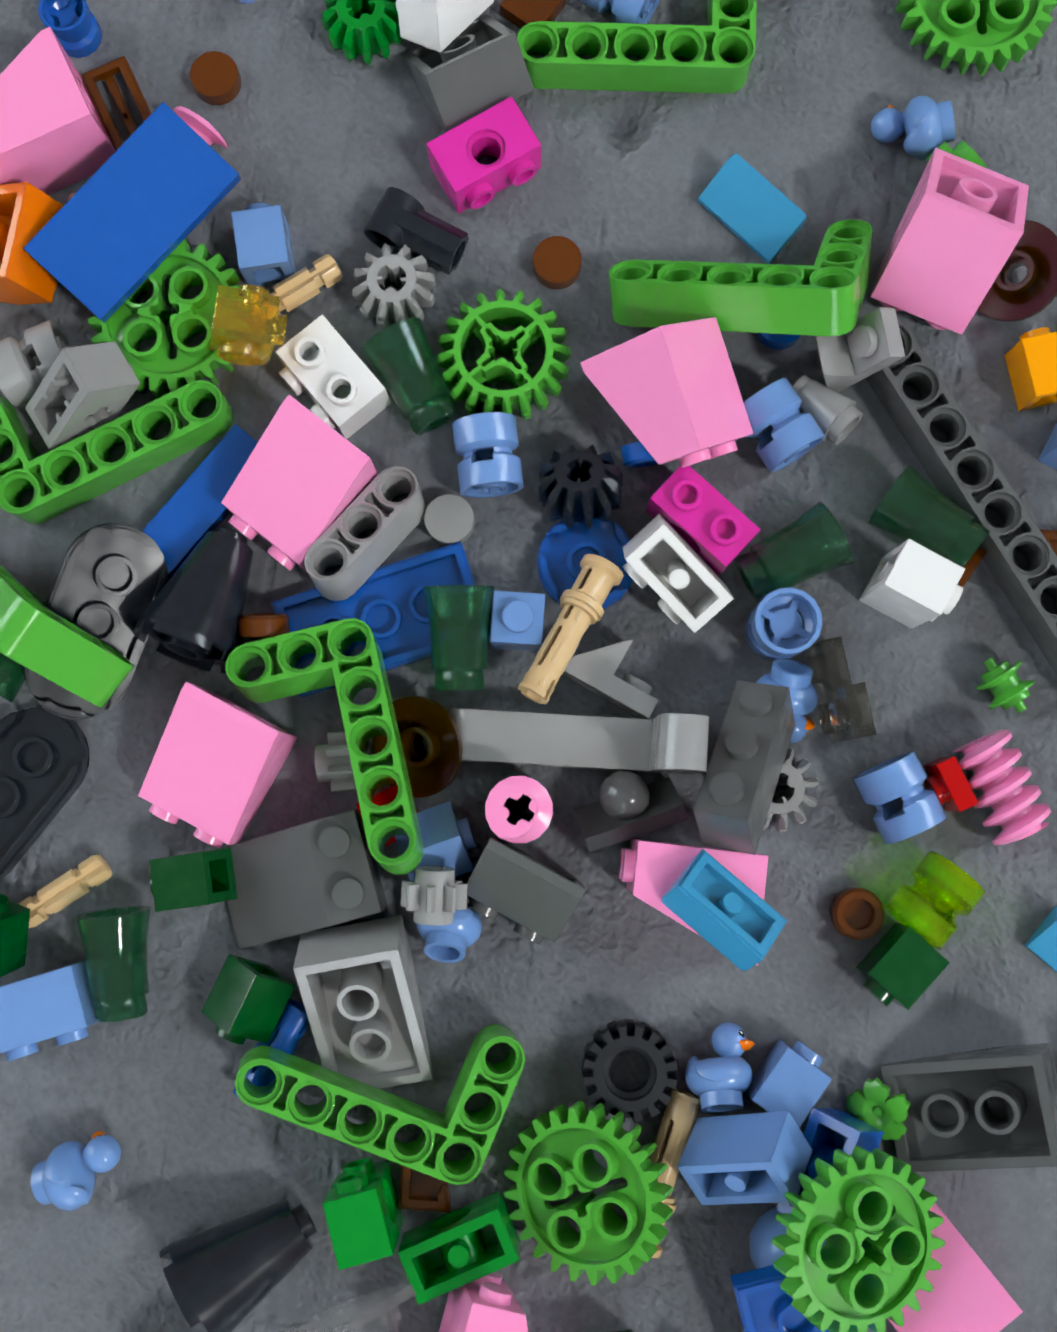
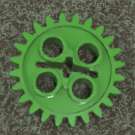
M899 0L896 12L906 13L900 26L901 30H916L910 45L913 47L924 42L928 45L924 54L925 60L932 58L938 53L942 56V70H945L953 60L958 62L960 75L965 74L970 64H975L979 75L984 76L991 63L1001 72L1004 71L1011 59L1019 63L1028 50L1033 51L1053 20L1050 14L1057 5V0Z
M184 239L105 323L97 316L88 319V324L95 331L100 332L91 341L93 344L116 341L140 382L136 389L140 393L149 384V389L156 398H160L166 386L172 392L183 385L205 377L217 386L219 381L215 370L220 367L232 373L234 368L227 359L230 354L244 356L245 351L236 339L251 337V332L247 325L240 322L252 318V312L248 305L242 304L249 297L243 285H237L240 279L233 268L226 269L227 264L219 253L210 258L208 249L202 243L192 253L190 245ZM170 277L169 292L167 295L165 292L164 282L166 278ZM203 286V290L196 298L184 299L187 290L191 287ZM154 290L152 297L147 302L136 303L138 296L142 292ZM169 302L171 303V305L177 313L171 315ZM170 322L172 333L164 323ZM195 333H207L204 342L199 346L187 347L188 340ZM152 336L157 337L155 345L150 350L139 351V346L143 340ZM174 340V343L176 344L177 356L175 359H170L172 355V343Z
M578 1101L571 1106L569 1112L563 1104H560L551 1110L549 1115L544 1112L532 1121L533 1126L530 1125L520 1132L518 1136L522 1143H519L509 1151V1155L517 1163H514L504 1171V1175L516 1182V1184L504 1193V1197L518 1201L519 1207L509 1217L510 1220L525 1221L527 1227L519 1235L521 1241L534 1237L538 1242L533 1256L538 1258L546 1252L552 1255L550 1271L555 1273L565 1263L569 1265L570 1281L575 1282L586 1270L591 1285H596L605 1274L613 1284L622 1277L625 1271L631 1276L634 1275L643 1265V1261L647 1263L658 1251L655 1244L659 1245L668 1233L662 1223H665L673 1214V1209L661 1203V1201L665 1200L673 1192V1187L664 1183H658L657 1178L668 1167L666 1163H651L649 1156L654 1152L657 1145L653 1142L641 1146L637 1142L642 1130L640 1125L633 1127L627 1132L622 1128L624 1121L623 1112H618L608 1121L605 1119L604 1104L599 1103L588 1114L583 1101ZM593 1150L599 1151L604 1156L608 1168L601 1166L596 1161ZM549 1164L558 1170L561 1181L552 1175ZM623 1177L627 1180V1183L612 1184L605 1187L597 1196L592 1191L613 1179ZM577 1188L582 1193L557 1206H551L548 1202L565 1199ZM612 1203L619 1205L625 1211L627 1220L622 1219L616 1214ZM568 1217L578 1224L580 1232L571 1227Z
M854 1146L852 1155L840 1149H835L833 1166L820 1158L815 1159V1168L818 1176L812 1179L800 1172L798 1178L804 1189L800 1195L792 1192L785 1193V1198L793 1206L791 1214H776L775 1219L787 1227L786 1234L772 1238V1244L786 1253L773 1262L774 1268L786 1276L779 1286L781 1290L793 1298L791 1303L793 1308L823 1332L826 1329L830 1332H867L868 1328L873 1332H885V1319L887 1318L902 1327L904 1325V1318L901 1309L905 1305L917 1312L921 1309L914 1294L918 1288L932 1292L933 1286L925 1278L927 1270H940L942 1266L938 1261L931 1258V1250L945 1246L944 1240L932 1234V1230L944 1222L943 1217L929 1210L935 1204L937 1198L932 1193L923 1189L926 1183L924 1177L912 1172L911 1165L877 1148L870 1152L860 1146ZM825 1239H827L826 1244H825L824 1247L821 1249L822 1244L824 1243Z

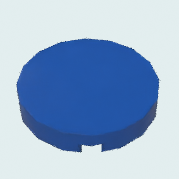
M595 518L590 529L583 522H576L568 530L564 521L561 520L551 527L541 543L537 557L540 583L549 597L560 605V597L564 590H571L582 570L580 562L583 556L595 554L604 557L618 566L624 575L620 585L613 586L604 601L602 608L605 610L621 600L632 584L633 579L623 568L627 561L624 558L622 549L630 541V538L624 529L614 521L608 520V522H604Z

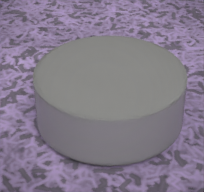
M444 494L436 497L430 502L424 515L425 526L430 537L444 546L460 541L462 543L465 542L472 534L475 525L474 514L470 504L464 498L454 494Z

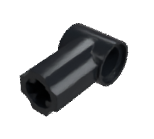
M388 187L364 228L365 236L377 247L382 249L384 243L390 246L392 254L397 255L399 250L406 244L410 248L413 257L422 255L427 260L428 265L448 275L458 267L469 241L467 232L426 212L417 199L395 187Z

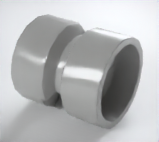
M52 319L24 330L23 340H18L14 336L0 340V389L15 407L30 401L61 350L70 347L62 331ZM38 356L41 365L37 366L33 357Z

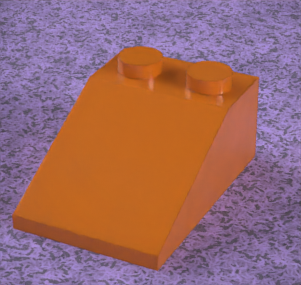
M28 182L0 185V302L15 305L52 303L53 295L58 285V280L38 263L24 247L64 205Z

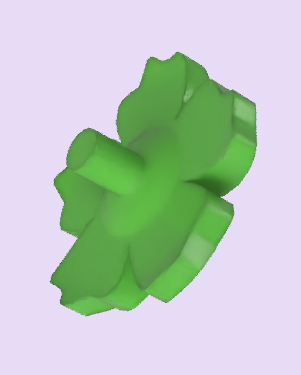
M878 1077L866 1079L863 1090L856 1089L854 1093L848 1094L846 1097V1109L851 1114L857 1116V1119L883 1131V1140H900L901 1136L907 1131L902 1122L908 1116L907 1110L911 1103L906 1100L903 1093L895 1094L888 1098L891 1092L890 1087L883 1084Z

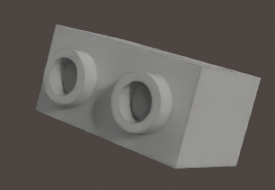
M116 341L66 347L59 353L25 409L49 450L55 449L115 420L140 385V382Z

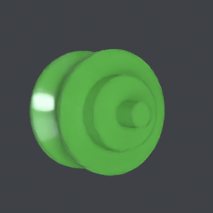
M993 657L985 660L983 663L988 670L980 675L983 681L976 686V690L989 689L993 694L994 698L988 706L989 709L1001 706L1003 710H1006L1013 706L1018 713L1024 711L1027 707L1022 700L1030 695L1027 689L1035 681L1020 680L1016 671L1022 662L1019 660L1010 664L1007 660H1004L997 664Z

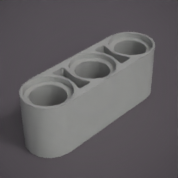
M393 466L379 473L309 548L304 561L306 571L324 598L330 601H341L352 596L421 522L425 515L426 505L417 478L411 470L401 466ZM398 495H409L403 501L391 502ZM369 529L376 530L370 537L358 538L363 531ZM343 565L337 573L324 576L325 571L331 566Z

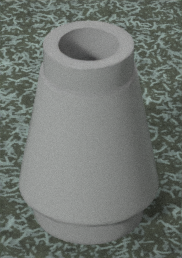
M803 375L793 385V388L802 400L799 411L801 413H811L826 436L823 441L830 439L836 445L840 444L854 430L863 416V413L856 408L857 402L816 380H812L807 375Z

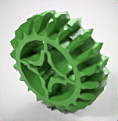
M501 288L496 291V301L488 302L487 297L479 292L476 296L478 307L474 309L469 304L462 302L459 309L463 320L449 316L446 324L451 333L441 334L439 337V345L445 351L437 355V362L439 367L446 369L440 375L441 381L444 386H454L450 392L451 399L454 402L467 398L465 411L469 415L474 414L482 406L484 407L483 413L500 411L512 414V411L519 410L521 417L524 420H528L531 418L530 404L533 403L538 409L545 411L548 408V399L545 393L551 396H559L561 385L557 380L568 377L569 367L563 362L570 359L571 350L570 347L562 344L567 337L566 329L564 327H554L557 322V315L554 310L541 314L542 301L539 297L526 306L524 305V293L521 290L516 292L513 301L505 300V293ZM511 325L518 328L504 332L498 330L495 326ZM477 336L484 353L476 360L477 367L468 373L463 363L464 355L471 341ZM538 341L544 352L545 359L541 369L532 379L528 374V366L524 359L531 353V346ZM495 350L504 356L512 353L513 363L511 361L508 362L503 357L496 360ZM504 381L510 383L514 389L497 390L489 388V386L495 382Z

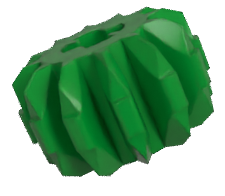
M325 0L327 10L322 12L324 30L328 32L331 47L335 51L343 50L344 57L347 58L349 63L358 55H362L364 62L370 65L373 58L372 55L376 53L388 60L390 54L389 45H400L402 38L400 36L396 0Z

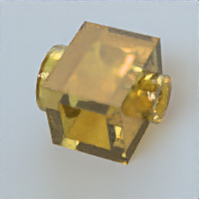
M245 284L240 285L239 288L218 285L209 349L218 351V357L229 363L244 366L267 364L274 345L283 346L285 340L287 316L278 314L280 297L269 295L267 289L256 285Z

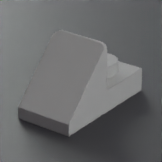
M879 307L857 320L853 330L839 336H815L826 385L837 392L906 357L896 310L891 307Z
M632 639L572 656L562 674L564 677L639 719H649L659 701L649 695L653 688L630 674H626L623 680L614 675L633 642Z

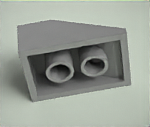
M402 915L302 933L293 970L322 1067L378 1089L433 1080L414 961Z

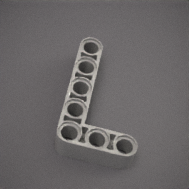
M449 709L448 711L460 733L462 741L461 762L616 771L629 770L633 772L698 774L707 772L709 716L663 713L654 719H635L479 709Z

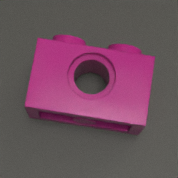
M512 96L426 143L430 167L458 214L468 208L478 209L485 206L494 198L497 192L511 184L519 186L528 182L535 176L538 169L541 168V143ZM485 155L494 156L498 159L496 162L488 165L477 162V159Z
M680 466L653 494L645 511L653 519L660 513L718 577L761 530L690 466L685 468Z

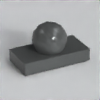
M629 770L616 771L606 777L600 786V801L574 809L589 853L687 819L684 805L670 777L647 784L639 774Z

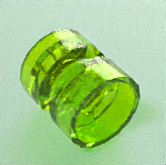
M929 851L912 872L914 884L912 886L902 885L886 904L885 909L898 922L913 928L933 948L941 951L958 929L956 917L958 915L969 916L986 892L980 884L953 862L934 851Z

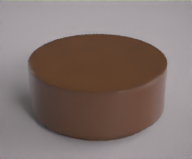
M218 51L206 52L200 55L192 64L190 79L201 100L211 105H224L231 102L238 95L241 89V76L234 60L230 56Z
M553 236L546 238L536 247L533 255V271L537 280L545 287L550 289L567 288L580 275L582 256L578 246L572 240L562 236Z
M286 613L243 614L238 618V636L272 637L290 633L289 616Z
M850 887L840 891L833 898L829 910L830 920L834 928L840 934L854 940H865L873 937L881 929L885 916L884 907L880 899L871 891L858 887Z

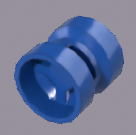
M40 0L38 12L41 21L46 28L51 27L69 57L82 58L96 51L101 43L102 32L86 0Z

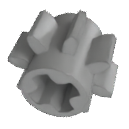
M345 731L327 732L328 744L315 746V770L318 782H331L332 793L357 791ZM367 741L363 748V753L371 755Z
M416 867L414 881H402L401 907H406V911H414V923L432 926L452 924L455 910H467L468 884L462 883V880H455V868Z

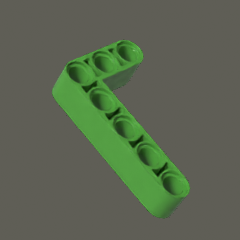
M707 0V25L535 21L523 26L517 34V39L533 88L728 94L740 90L748 79L756 50L757 0ZM724 13H733L738 17H730ZM539 52L546 56L543 58H533L529 55ZM590 54L594 58L585 60L579 58L578 55ZM636 55L641 57L642 60L633 61L626 58V56ZM682 56L688 58L691 61L680 62L676 60L674 57ZM722 58H733L739 63H728Z
M857 219L841 220L831 224L826 230L814 265L638 259L619 262L609 269L613 319L616 323L623 326L657 328L663 325L716 317L720 331L809 336H839L852 331L856 325L871 276L872 225Z
M197 380L38 457L15 407L0 394V454L6 447L13 445L11 457L7 461L0 463V507L28 524L47 522L222 436L233 424L234 412L232 406L216 385L209 381ZM208 401L217 402L216 408L211 415L197 418V410L203 403ZM166 422L171 423V430L166 437L160 440H153V432L157 426ZM125 444L126 449L123 457L116 462L110 463L108 458L111 450L117 445ZM80 466V474L77 480L72 484L65 485L64 478L67 471L72 467ZM34 488V498L28 505L20 507V497L23 492Z
M0 565V652L88 702L103 708L134 668L133 663L106 643L46 608Z
M356 618L343 619L245 643L236 647L226 660L225 671L228 679L244 697L252 702H269L329 686H336L370 853L387 872L400 875L413 871L421 863L424 855V845L383 655L371 628L364 621ZM358 641L366 643L364 650L360 654L349 657L344 655L346 648L350 644ZM310 653L316 654L310 666L304 669L295 668L296 661L301 656ZM265 666L263 674L258 679L245 681L247 673L252 668ZM365 688L377 690L371 702L365 705L354 704V698L360 690ZM374 736L387 737L386 746L381 752L372 755L363 753L365 743ZM391 784L398 786L397 796L391 803L382 806L374 804V795L380 787ZM395 835L408 836L409 846L403 855L397 858H389L384 855L385 844L391 837Z
M500 1024L485 1026L477 1033L472 1042L443 1114L274 1047L264 1045L253 1047L244 1054L240 1060L235 1088L241 1101L250 1107L444 1182L462 1185L475 1179L484 1165L524 1068L525 1055L512 1030ZM502 1042L511 1046L510 1054L503 1062L494 1064L485 1060L486 1052L492 1045ZM263 1065L272 1069L276 1078L269 1085L256 1086L249 1081L246 1073L254 1066ZM315 1085L320 1087L326 1095L318 1104L305 1105L296 1097L297 1092L304 1086ZM481 1092L491 1096L488 1106L482 1111L470 1112L464 1108L468 1098L475 1093ZM356 1105H367L373 1109L374 1115L363 1124H354L345 1116L348 1110ZM407 1124H415L423 1129L419 1138L413 1142L404 1143L395 1138L398 1129ZM463 1143L470 1147L468 1154L462 1160L449 1161L444 1158V1153L453 1144Z

